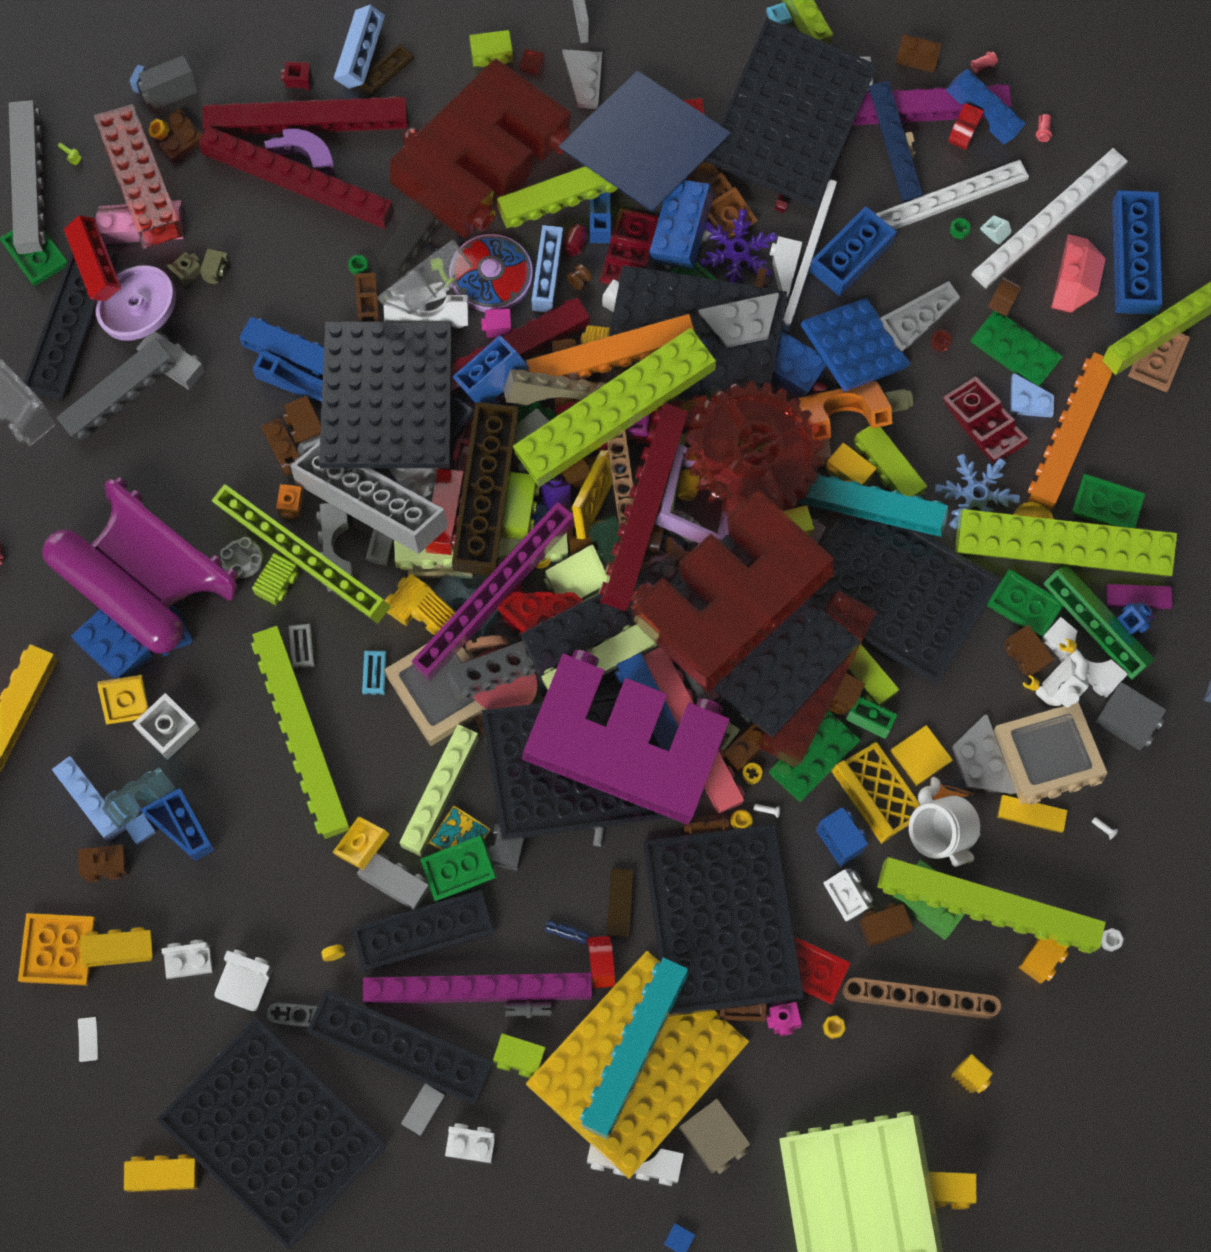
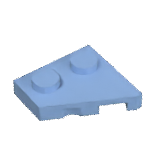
M1013 374L1011 377L1010 414L1052 417L1054 395Z

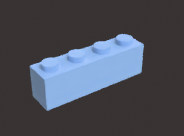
M372 5L355 10L335 72L334 79L348 89L364 84L385 15Z
M542 225L532 294V311L546 312L553 309L563 242L562 227Z
M70 756L52 769L108 843L126 830L112 809Z

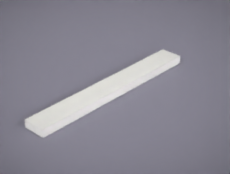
M1017 160L876 213V215L895 230L1028 180L1029 176L1021 160Z
M828 181L781 327L783 331L789 332L837 181Z

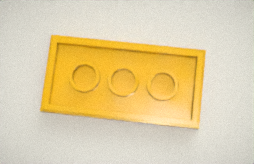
M605 450L600 451L572 506L578 539L586 538L613 484L609 453Z

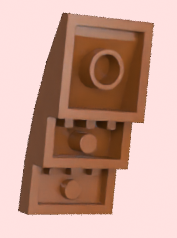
M703 161L685 179L686 181L710 184L714 197L707 222L709 221L715 228L720 224L724 234L728 231V238L731 239L736 235L732 230L736 229L733 219H739V210H747L746 222H751L749 226L758 221L736 187L732 188L722 172L719 173L715 166Z

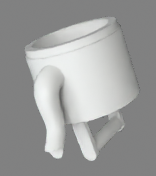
M932 777L930 786L920 790L918 794L920 806L913 812L909 821L911 841L921 854L929 858L941 859L949 856L952 865L955 867L972 863L974 855L969 849L976 843L978 837L981 836L978 814L967 800L959 796H947L933 800L932 797L939 792L941 785L940 780Z

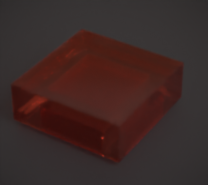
M524 49L519 69L538 74L544 54Z

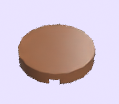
M500 635L483 636L477 638V642L472 643V640H468L465 643L466 651L471 653H483L488 650L502 649L509 646L508 637L504 636L502 639Z

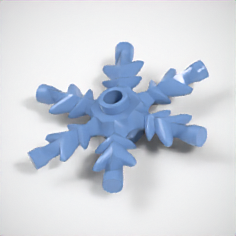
M965 454L957 457L961 467H957V471L965 475L961 479L968 481L967 487L962 488L958 482L956 487L950 481H946L947 486L938 484L935 486V493H946L945 499L955 495V500L961 495L966 498L965 504L958 505L961 507L960 509L951 512L952 515H956L949 523V526L953 529H956L958 526L959 510H971L972 507L976 506L980 511L990 512L994 509L987 507L989 500H993L996 505H998L999 501L1005 507H1008V502L1019 503L1020 495L1009 494L1010 489H1005L999 492V488L994 492L989 490L990 484L997 483L994 479L1003 476V473H999V471L1006 462L1000 458L993 468L991 464H988L987 475L983 472L984 480L977 481L975 479L977 471L973 473L974 462L972 461L968 464ZM973 492H979L980 498H976Z

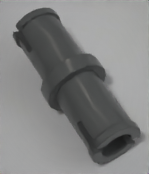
M526 1000L525 1002H505L506 1009L515 1008L514 1010H505V1017L526 1016V1018H531V1016H551L550 1009H542L551 1008V1001L531 1002Z

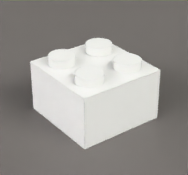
M166 693L133 723L137 731L167 760L200 730L197 724Z

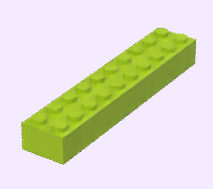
M690 328L513 445L514 452L538 487H540L662 406L663 403L668 402L716 370V360L692 328Z
M962 509L959 510L955 552L1158 576H1172L1177 533Z

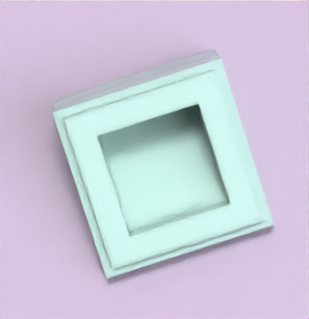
M995 215L980 228L983 233L997 244H1000L1011 234L1009 221Z

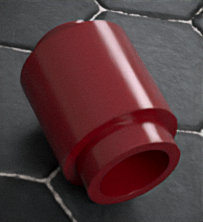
M574 224L569 228L562 243V248L566 254L575 256L581 253L588 238V230L584 226Z

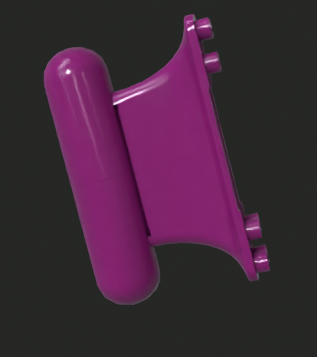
M118 477L116 480L109 479L105 483V496L112 506V511L102 533L90 544L72 530H58L46 539L42 549L43 559L52 570L148 650L157 654L168 653L178 646L184 633L182 622L169 608L184 597L203 591L217 593L230 601L236 595L238 585L235 581L239 576L231 568L225 572L220 568L223 563L217 556L213 555L209 559L146 509L141 503L143 500L141 494L136 490L131 493L125 490L127 484L122 478Z

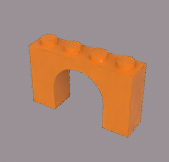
M877 381L864 384L846 392L841 388L796 398L797 417L810 442L831 438L829 416L840 411H856L863 414L871 428L892 424L891 405Z

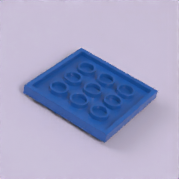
M867 298L806 319L801 324V327L844 392L906 369L910 365L904 353L900 352L895 345L893 337L883 327L879 315Z

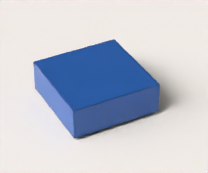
M674 1224L664 1245L675 1252H687L695 1234Z

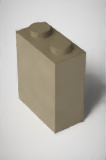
M718 1099L714 1100L679 1127L712 1174L715 1171L719 1174L730 1166L728 1161L734 1157L739 1160L748 1153L746 1148L750 1143Z

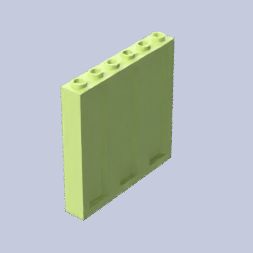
M910 1111L897 1113V1118L889 1119L888 1115L874 1117L875 1122L866 1123V1119L852 1121L853 1126L844 1127V1123L830 1125V1130L822 1131V1127L808 1129V1134L800 1135V1131L786 1133L787 1137L779 1138L798 1252H943L919 1116L911 1115Z

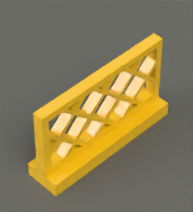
M877 742L849 759L841 761L832 770V773L881 844L909 826L911 816L905 815L906 805L913 806L916 810L920 803ZM872 750L879 756L878 763L867 760L868 753ZM852 762L861 763V774L853 772L849 764ZM866 765L877 768L876 777L864 775ZM881 769L890 772L891 781L879 778ZM864 779L875 782L874 791L866 790L863 787ZM878 783L890 786L888 795L877 793ZM893 787L902 789L904 792L903 799L892 797ZM876 797L887 800L886 810L877 807L875 804ZM891 801L902 804L901 814L890 811ZM889 816L900 818L899 826L895 829H892L888 823Z

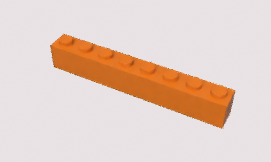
M687 314L529 359L526 362L529 366V372L545 373L558 377L565 376L570 379H585L593 373H606L614 367H627L632 362L641 361L686 330L692 328L694 331L690 315Z
M1095 352L1091 359L1086 358L1082 366V370H1085L1083 376H1078L1074 385L1077 390L1075 394L1071 392L1066 404L1070 405L1068 411L1063 410L1059 422L1062 423L1060 429L1055 428L1051 437L1054 440L1053 445H1048L1043 455L1046 461L1044 464H1039L1035 475H1038V479L1036 482H1031L1027 491L1031 494L1028 499L1029 502L1041 503L1050 511H1052L1113 373L1102 361L1104 356Z

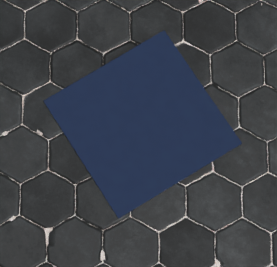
M637 70L571 133L558 148L653 212L731 132Z

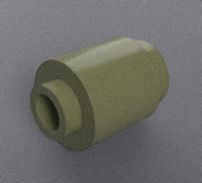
M902 389L884 393L891 405L892 412L908 410L909 407H913V397L910 390Z

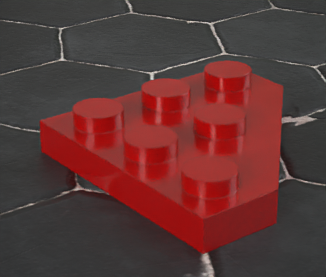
M512 592L497 609L523 632L583 600L575 592H565V594H553V592Z

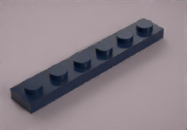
M889 81L870 85L868 90L902 203L922 197L923 194Z

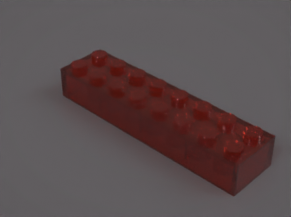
M133 104L94 115L99 136L142 249L183 237L176 212Z
M840 591L831 596L824 612L860 640V644L876 614V611ZM860 644L774 739L763 732L756 746L793 767L801 764Z

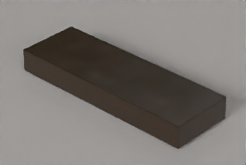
M398 44L367 71L364 84L359 86L372 97L414 60V55L403 45Z
M611 869L607 936L629 938L633 870Z

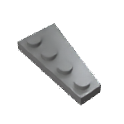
M948 281L879 319L882 321L887 333L893 337L899 351L904 352L959 301L960 296Z

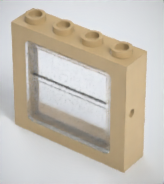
M426 645L384 669L386 677L430 746L454 733L457 725L464 727L472 722L474 717L481 714L482 710H487L477 703L473 697L458 701L447 681L449 668L475 659L472 653L466 652L463 647L431 681L419 673L411 662Z
M1078 702L1070 707L1062 706L995 727L994 734L1020 804L1028 803V805L1039 802L1042 798H1056L1062 792H1076L1082 789V786L1089 784L1091 787L1097 786L1103 782L1107 774Z

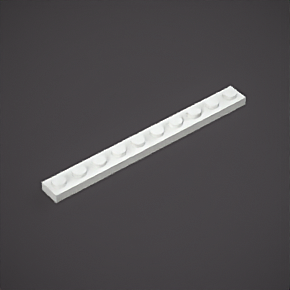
M1112 148L972 272V276L985 289L988 288L1118 173L1128 161Z

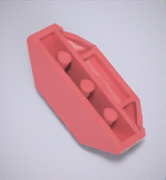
M1067 235L1051 308L1072 313L1098 295L1106 258L1088 239Z

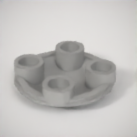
M248 537L232 541L220 552L223 570L226 572L231 568L238 574L239 578L253 576L259 571L263 563L261 548Z

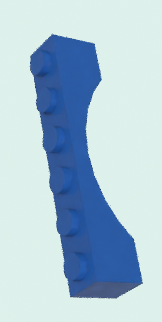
M605 192L597 198L590 200V243H610V193Z
M264 351L260 352L253 367L256 379L302 397L307 395L308 399L322 404L323 380L297 369L277 356Z

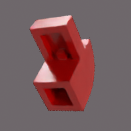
M965 103L951 131L948 143L967 151L984 111Z
M610 936L588 938L593 988L615 986Z

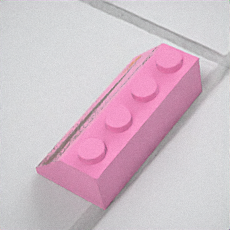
M182 201L99 206L96 213V223L104 244L183 239Z

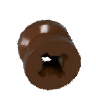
M577 264L574 267V271L568 273L566 278L574 288L582 290L584 284L592 279V275L586 267Z

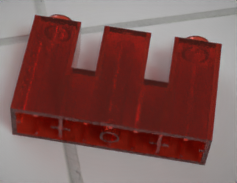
M495 58L390 159V184L466 239L476 228L483 232L493 222L496 216V211L492 209L493 192L500 197L511 194L530 175L532 154L541 161H544L553 151H556L558 154L564 152L558 146L571 134L569 131L571 112Z
M757 490L749 499L744 495L738 496L726 510L729 536L756 560L749 568L712 534L708 535L679 562L682 579L709 604L701 613L664 578L654 586L649 582L644 583L631 597V602L634 604L631 606L634 623L707 693L834 575V558L760 490Z

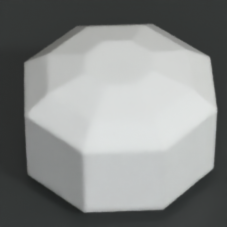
M1111 928L1104 931L1101 945L1103 949L1112 952L1122 946L1124 938L1120 931Z

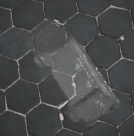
M451 240L377 296V299L385 306L409 315L415 313L417 316L426 309L425 305L437 297L436 294L444 289L446 292L455 285L453 281L473 266L456 242Z

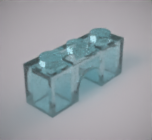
M446 573L433 591L452 608L457 603H465L476 590L472 587L468 589L457 576L453 575L451 577ZM498 609L492 613L477 632L483 636L491 627L490 625L499 617Z
M160 768L153 772L147 771L139 780L128 782L118 792L115 790L110 792L105 797L102 810L119 829L136 819L141 809L136 799H142L151 804L173 792L176 787Z

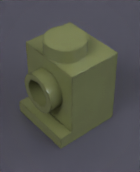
M207 249L200 269L201 275L206 282L216 284L219 283L221 276L224 277L226 266L230 265L228 254Z
M185 252L174 263L167 265L170 276L185 288L201 274V261L195 254L189 255Z

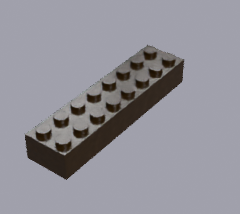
M480 402L475 404L452 557V568L455 572L490 576L498 567L502 524L514 456L513 445L516 442L519 421L518 407Z

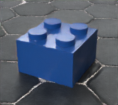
M843 807L821 820L816 829L840 867L862 854L868 845L866 834L863 830L857 829L854 824L855 819L849 811H845Z

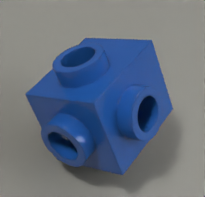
M1142 601L1137 604L1133 602L1128 604L1122 610L1124 613L1117 618L1130 635L1137 632L1144 633L1151 627L1150 622L1155 619L1151 608Z

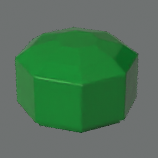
M957 218L952 221L950 234L954 238L964 239L969 235L970 223L966 219Z
M354 255L349 259L348 267L353 275L368 272L369 263L363 255Z

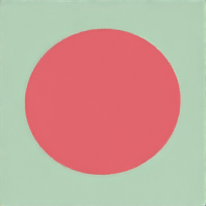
M492 649V650L485 651V652L481 653L480 655H478L476 658L481 657V656H484V655H486V654L492 653V652L497 651V650H500V649ZM536 674L517 678L510 684H501L488 692L477 693L473 698L487 710L530 705L537 692Z

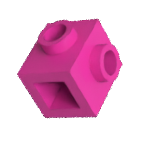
M786 1002L774 1003L773 1007L769 1008L770 1015H766L768 1028H773L774 1034L780 1033V1036L792 1034L793 1030L801 1028L802 1024L796 1002L786 1004Z

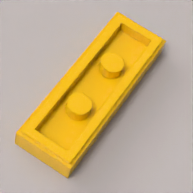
M1002 795L997 818L1062 833L1065 827L1067 810L1039 803L1028 805V803L1020 804L1018 798Z

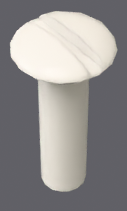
M755 804L754 810L775 814L778 818L781 806L779 805L774 808Z
M1096 817L1092 820V823L1109 835V840L1117 834L1118 829H1111Z

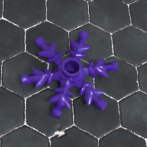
M743 209L739 210V219H733L736 229H732L736 234V237L733 239L728 238V231L724 234L720 224L715 228L709 221L707 222L705 230L712 234L709 236V239L719 240L717 244L724 243L726 249L723 252L716 249L717 253L706 252L709 257L699 260V264L702 267L712 264V268H715L720 261L723 265L725 258H729L732 264L727 268L731 270L726 274L725 278H730L731 283H737L738 279L743 281L740 271H744L740 266L742 261L748 262V269L752 266L755 275H757L759 268L767 269V278L772 273L771 270L764 266L767 264V261L757 260L759 256H751L750 251L753 248L760 251L759 247L769 248L767 243L777 240L776 234L773 232L764 236V232L761 231L756 239L753 235L751 241H746L744 235L749 233V231L745 230L751 222H746L747 210ZM734 249H739L741 253L736 252Z

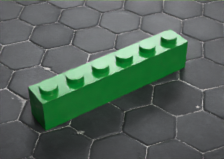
M1068 565L1056 570L1043 583L1110 657L1128 673L1127 675L1131 679L1141 674L1155 661L1151 654L1133 635L1126 631L1111 611Z

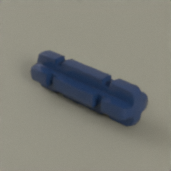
M548 920L545 926L547 933H556L557 936L572 941L575 939L578 943L586 944L589 936L587 931H577V928L561 923L558 925L557 922Z

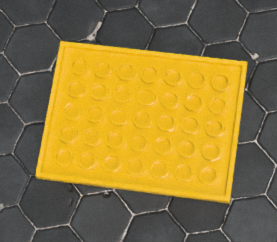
M648 951L641 956L526 1082V1085L628 1179L632 1177L749 1042L726 1020H720V1015L716 1011L668 1016L609 1139L606 1140L584 1129L581 1124L582 1120H580L581 1114L585 1107H590L593 1101L590 1099L591 1094L596 1086L600 1087L603 1081L601 1074L605 1066H610L613 1057H611L616 1044H621L624 1038L621 1036L626 1024H631L634 1016H631L632 1011L637 1003H641L644 997L641 994L646 983H651L654 977L652 971L657 962L660 963Z

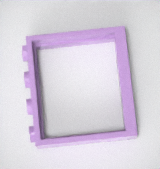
M678 444L654 524L714 549L727 534L731 538L734 537L732 530L737 522V517L735 516L741 503L739 496L744 487L742 485L744 473ZM681 465L727 485L718 534L670 513Z

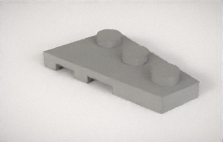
M562 50L578 108L598 109L602 52Z

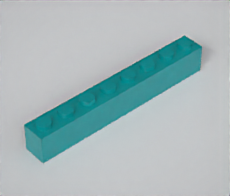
M782 467L775 488L776 496L779 499L940 537L942 536L948 516V505L941 501L934 500L931 502L919 496L909 497L898 491H884L877 486L867 487L855 481H850V483L841 481V479L834 476L828 478L816 472H802L795 467Z
M663 958L661 963L657 962L652 971L654 977L651 983H646L641 994L644 997L641 1003H637L632 1011L631 1016H634L631 1024L625 1025L621 1034L624 1038L620 1045L616 1044L611 1054L613 1060L610 1066H605L601 1074L603 1081L600 1087L596 1086L590 1097L593 1101L590 1107H585L581 1114L582 1127L606 1140L609 1139L689 975L687 968Z

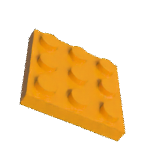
M26 913L18 981L24 983L88 986L90 967H82L80 937L85 936L86 932L94 931L96 918L90 916Z

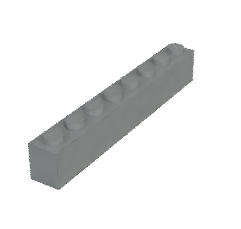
M33 100L9 102L13 244L18 254L43 251V244L46 243L45 232L41 228V226H45V217L41 211V208L45 207L44 198L41 195V190H44L43 179L40 178V173L43 172V164L39 160V155H42V145L39 143L42 132L40 125H38V120H41V112L39 108H36Z

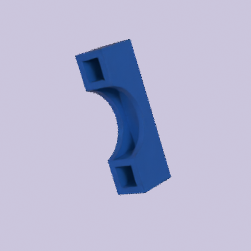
M968 69L957 75L945 90L959 104L967 103L983 110V115L990 124L989 131L1003 144L1015 138L1026 124Z

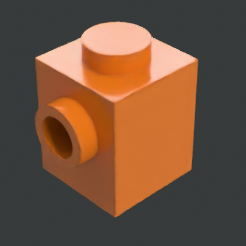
M280 484L276 506L279 516L285 519L300 518L304 496L302 487Z

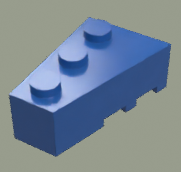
M180 788L140 809L153 824L194 861L214 851L204 829Z

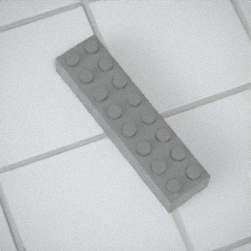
M320 441L290 466L297 485L418 554L448 528L443 508L370 468H320Z

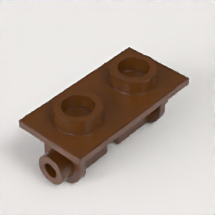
M727 815L692 817L688 825L683 823L684 836L726 831L729 827Z

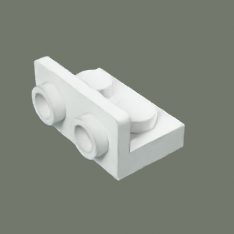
M851 868L841 871L824 882L826 889L846 922L862 912L873 908L871 903L873 899L870 893L863 889L860 884L861 878L859 874Z
M204 940L190 941V945L181 946V943L168 944L167 948L162 949L167 979L213 973L210 945L204 942Z
M455 1123L454 1127H449L446 1157L491 1163L496 1135L491 1133L490 1128L478 1127L477 1131L469 1130L468 1125Z

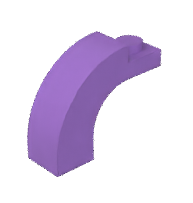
M285 129L283 130L284 137H276L269 141H264L266 150L280 156L293 153L300 154L311 162L313 169L327 175L335 173L328 147L319 137L308 131Z

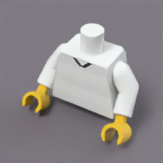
M1065 638L1067 646L1059 643L1060 650L1069 652L1071 655L1042 683L1043 686L1040 687V681L1029 675L1032 679L1031 685L1023 682L1024 687L1036 691V695L1048 705L1060 706L1062 704L1065 707H1070L1079 701V696L1089 686L1088 672L1090 667L1079 650H1075L1077 644L1074 640Z

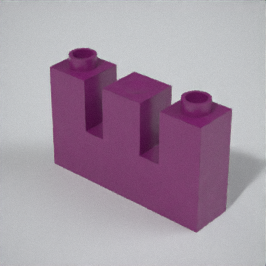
M575 650L572 657L562 654L523 751L522 760L688 825L694 815L730 720L721 715L723 707L716 702L699 698L696 705L688 703L670 749L666 751L648 744L667 694L625 678L607 726H602L586 719L604 673V669L597 667L599 658L582 650Z

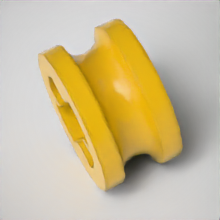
M749 763L744 767L742 777L746 783L752 785L760 781L763 772L758 764ZM751 769H755V774L758 775V777L756 778L754 776L753 779L749 778V773H747L746 771H751Z

